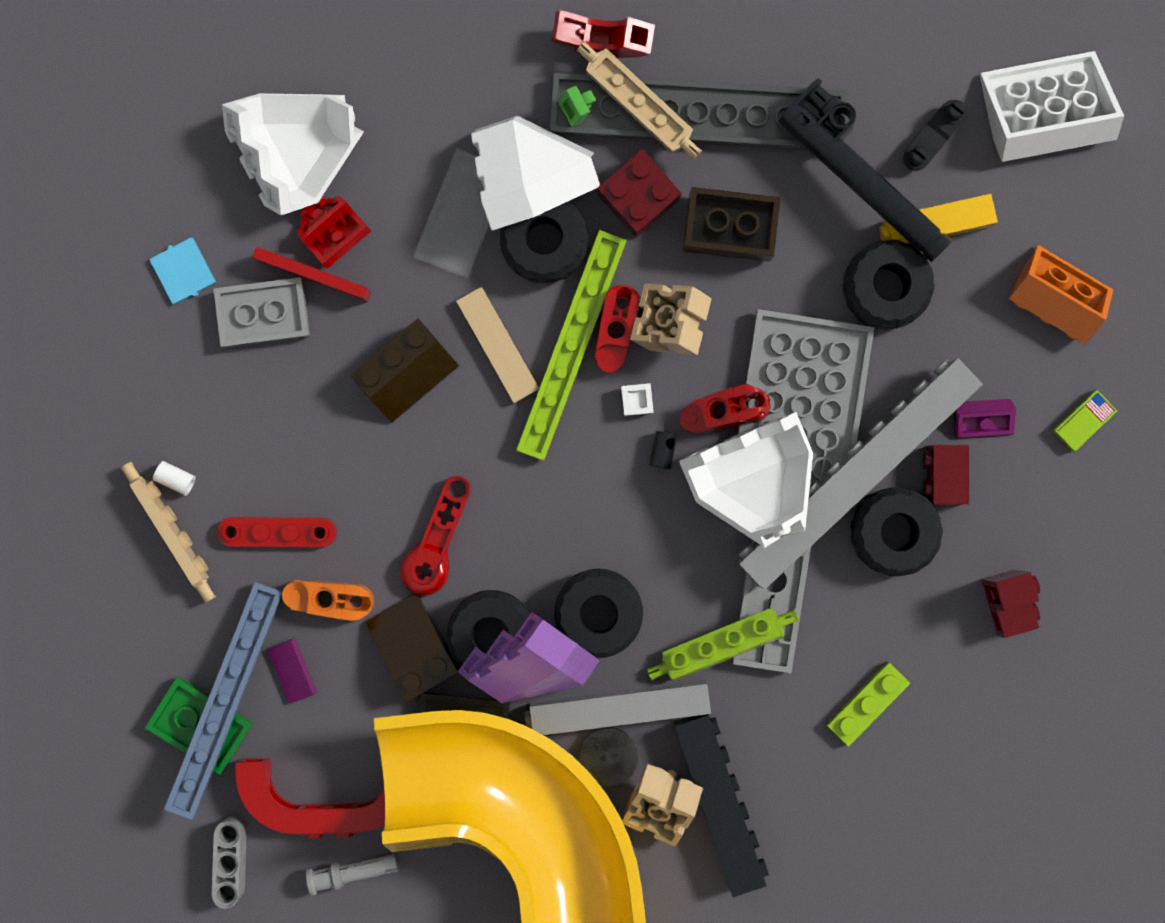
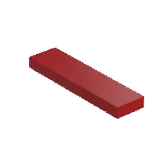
M256 248L252 258L260 263L368 302L371 292L365 286L265 249Z

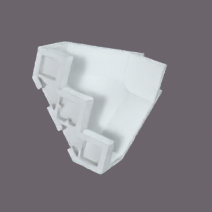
M259 93L222 104L225 133L230 143L236 142L243 155L240 156L239 160L250 180L254 178L257 180L262 190L259 197L263 205L279 215L318 203L364 133L363 130L354 126L355 114L353 106L345 103V95Z
M519 116L478 128L471 133L472 143L477 147L480 155L475 157L478 178L484 188V191L480 192L481 202L491 230L533 218L600 187L591 159L594 152Z
M797 412L764 423L763 426L740 433L724 440L722 443L710 448H704L679 461L696 503L764 548L782 537L805 531L813 451Z

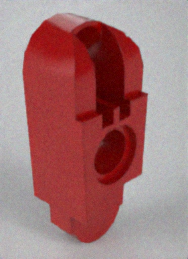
M627 285L612 287L605 297L594 359L598 368L605 373H614L624 365L635 318L638 315L640 296L636 290ZM625 299L628 302V306L621 309L617 306V301ZM612 324L621 325L624 329V335L618 339L610 337L607 331L609 326Z
M749 384L728 388L691 401V404L686 405L687 407L681 412L680 423L685 430L696 435L756 423L768 415L771 408L770 398L764 390ZM751 399L757 400L758 407L749 409V401ZM725 404L726 413L719 419L717 410L721 405Z

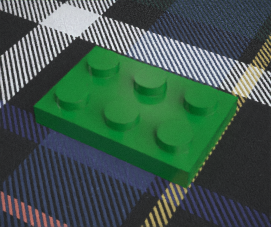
M180 676L176 677L145 729L186 754L209 695ZM237 712L214 768V772L218 775L224 772L254 724Z

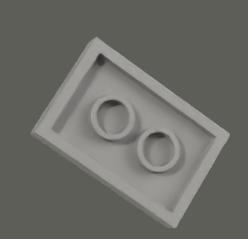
M302 277L213 288L220 347L227 348L310 337Z

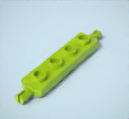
M769 608L662 652L663 663L647 669L651 680L668 674L673 681H676L783 638V627L800 621L797 616L798 614L793 609L778 615L772 608Z

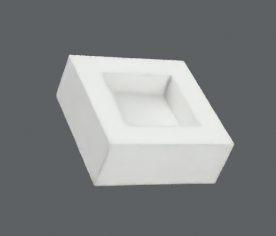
M651 383L621 386L624 416L654 413Z

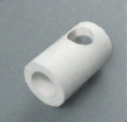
M165 461L158 465L153 476V481L185 496L192 489L196 476Z

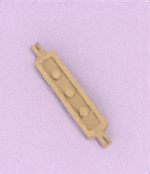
M586 42L582 43V47L581 45L578 47L577 52L589 61L586 74L671 153L682 148L693 160L697 158L702 150L690 140L693 129L609 50L604 49L596 53Z
M132 462L122 466L121 470L129 480L131 489L192 586L198 590L205 603L214 599L216 595H214L207 584L209 576L206 571H208V567L205 561L199 555L196 557L190 548L193 543L185 531L180 532L175 524L177 517L168 505H163L159 498L161 492L158 486L152 480L149 482L148 479H143Z

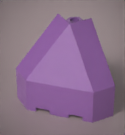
M531 612L514 637L503 630L486 654L475 647L458 672L469 682L500 703H506L583 686L600 660Z

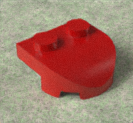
M322 196L318 203L304 207L300 213L302 219L300 229H297L300 239L326 269L331 267L371 232L369 227L349 204L339 196L328 199Z

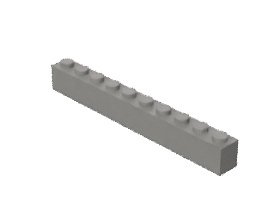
M959 358L951 362L946 359L933 371L936 374L934 378L929 382L923 380L912 390L914 396L907 403L902 400L890 411L893 416L886 423L881 420L870 429L868 433L871 437L864 443L858 441L847 451L849 457L842 464L839 461L834 463L825 472L828 477L820 485L816 481L810 486L804 532L782 537L766 548L758 543L755 546L750 543L738 554L741 559L737 564L762 590H765L983 385Z

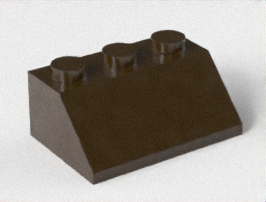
M417 318L350 376L368 398L393 423L456 370L459 365L422 321Z

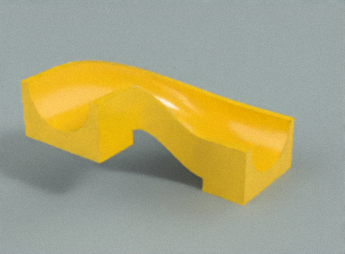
M463 710L432 711L374 718V731L380 748L385 790L384 831H382V843L391 852L449 846L452 843H464L485 850L505 866L516 884L520 903L521 923H646L638 864L624 824L609 797L594 777L558 744L527 726L507 718L481 712Z

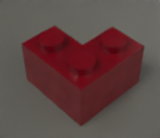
M1011 570L981 579L997 636L1007 638L1039 629L1037 620H1040V613L1035 603L1039 602L1038 593H1040V585L1036 576H1032L1031 572Z

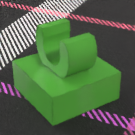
M574 86L563 93L558 100V104L571 127H574L584 121L590 113L591 104L597 100L591 90L580 94L577 86Z

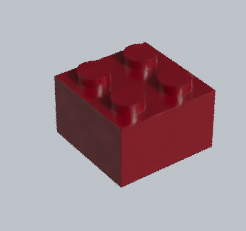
M643 149L598 187L597 191L600 199L635 238L677 203L682 194Z

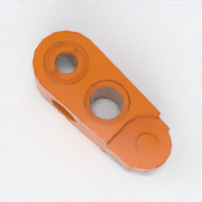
M294 580V582L286 585L282 592V599L291 608L290 610L349 621L360 620L366 617L373 610L375 604L371 590L364 585L354 583ZM324 590L332 595L333 601L329 607L323 606L319 601V595ZM354 596H359L362 599L360 607L352 605L351 600Z

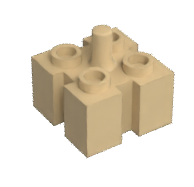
M644 283L639 306L644 310L642 318H635L630 340L649 351L669 353V349L679 354L698 355L703 332L698 330L700 321L707 320L712 298L693 286L673 285L671 290L662 284Z
M647 764L639 783H636L629 796L622 822L624 825L642 833L644 829L655 833L654 838L676 847L683 836L685 828L689 827L695 817L703 788L687 779L681 778L677 782V773L674 770L665 771L662 768Z

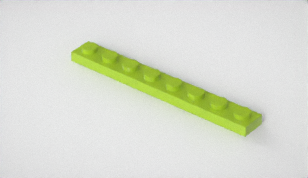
M599 230L516 451L543 461L545 460L627 240Z

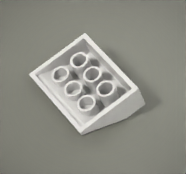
M1095 51L980 73L992 137L1002 162L1114 141L1118 138L1124 114Z

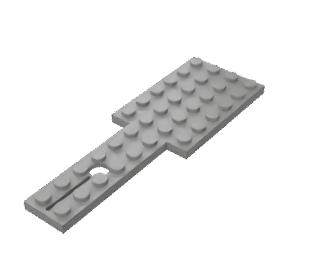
M757 309L745 384L764 390L770 398L771 408L763 420L739 426L738 434L763 426L764 423L797 412L813 451L810 486L816 481L820 485L828 477L825 472L837 461L842 464L849 457L847 451L857 443L875 327ZM751 399L749 401V409L758 407L757 400ZM751 539L750 543L755 546L757 542ZM811 547L783 572L786 577V584L778 592H771L767 589L762 590L745 574L738 621L769 608H772L778 615L795 609L800 619ZM800 621L784 626L783 638L733 657L732 664L792 674Z

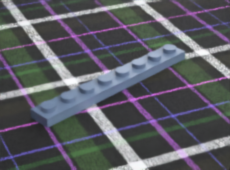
M257 582L254 583L164 810L191 820L195 819L282 599L281 591Z

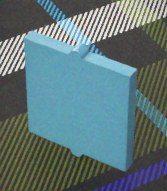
M193 237L176 246L169 245L168 250L149 259L173 305L191 296L197 297L198 292L217 283Z

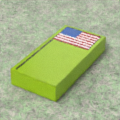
M1094 390L1052 431L1072 452H1075L1117 410L1098 390Z

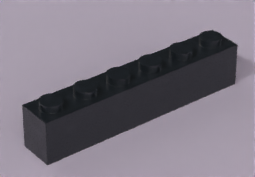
M706 714L691 716L673 722L693 783L703 788L700 803L732 897L734 898L766 887L764 877L768 876L769 873L764 859H757L754 849L758 848L759 844L754 830L748 831L745 820L750 819L744 801L738 803L735 792L740 791L735 774L729 775L726 763L730 762V758L725 745L719 747L716 735L721 734L716 718H710Z

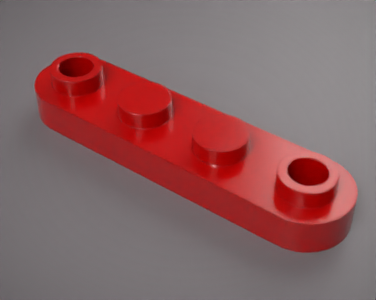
M229 517L219 524L217 534L219 540L229 547H326L335 541L337 528L327 518ZM231 526L235 527L237 531L236 536L233 538L228 535V529ZM318 527H322L325 530L323 538L316 536V529Z

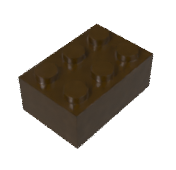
M691 187L683 252L770 262L775 252L781 197Z

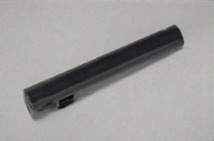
M816 79L788 107L778 123L919 252L922 251L923 255L932 263L952 242V239L945 233L940 232L941 229L843 141L853 129L856 111L851 104L842 102L837 96L832 97L821 87L822 80ZM844 114L848 117L849 122L840 125L835 122L834 116Z

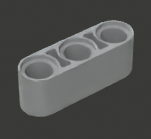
M238 816L227 817L214 831L212 900L215 905L223 909L234 906L245 890L247 827L244 820ZM229 825L235 828L236 838H229L225 834V826ZM228 855L234 858L236 866L234 868L227 867L223 861L224 856ZM230 886L234 890L235 896L230 898L224 895L222 887Z

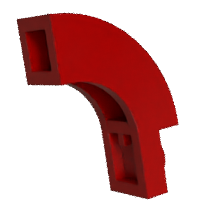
M559 10L555 14L551 42L573 47L575 52H577L580 45L582 47L583 42H586L596 53L607 49L616 58L642 57L651 53L655 25L629 17L618 21L596 20Z

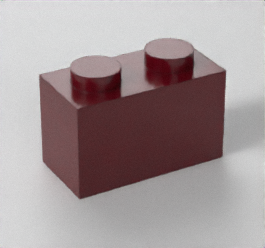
M969 445L927 446V451L923 453V468L927 469V481L923 482V496L932 504L969 505Z

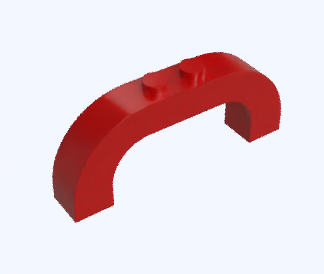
M271 758L241 759L235 763L237 789L244 806L257 821L272 830L287 834H305V838L309 839L321 838L324 833H335L337 838L352 837L353 833L371 831L385 825L384 789L378 797L364 803L294 804L283 799L275 790L271 775Z

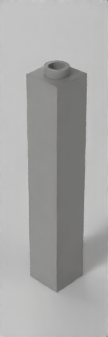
M706 681L534 702L530 703V711H525V721L527 727L542 735L706 715L711 714L708 685Z

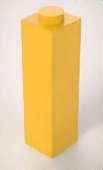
M992 194L919 209L941 229L940 232L945 233L948 237L990 228L998 223ZM882 221V226L879 227L881 240L893 239L909 243L887 221Z

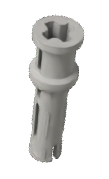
M392 853L352 864L340 865L339 863H332L330 867L314 871L312 868L306 870L309 893L311 896H314L318 891L331 888L340 890L344 887V884L397 873L399 872L396 854Z

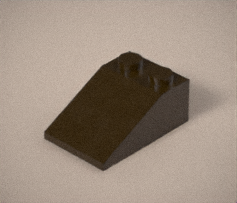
M413 594L365 622L393 681L406 703L458 673L460 666L450 655L444 638L419 595Z

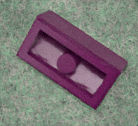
M1010 399L966 401L953 412L955 438L1014 435L1016 407Z
M295 638L267 649L289 704L317 693Z

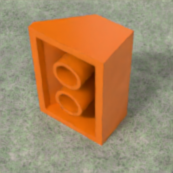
M1037 245L1016 279L1009 299L1019 308L1026 309L1038 316L1044 323L1052 324L1062 330L1069 338L1077 339L1086 344L1106 321L1114 289Z

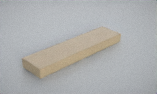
M480 287L457 300L456 302L513 403L515 404L538 391L537 383L483 288Z

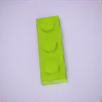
M886 662L826 725L849 747L911 683L889 662Z

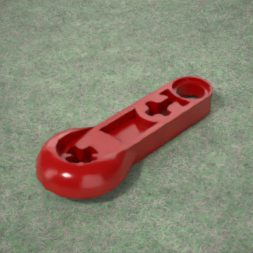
M453 476L446 481L423 539L401 561L399 571L401 581L409 591L416 595L427 596L435 594L444 587L448 580V548L471 493V485L464 477ZM457 480L463 482L466 487L465 494L459 498L453 497L449 491L451 483ZM445 497L453 502H461L459 509L453 506L451 515L454 516V521H448L446 525L441 523L442 518L439 516V512H445L449 503H443ZM425 563H428L431 566L429 570L432 569V575L421 579L418 576L420 572H416L417 567H422Z

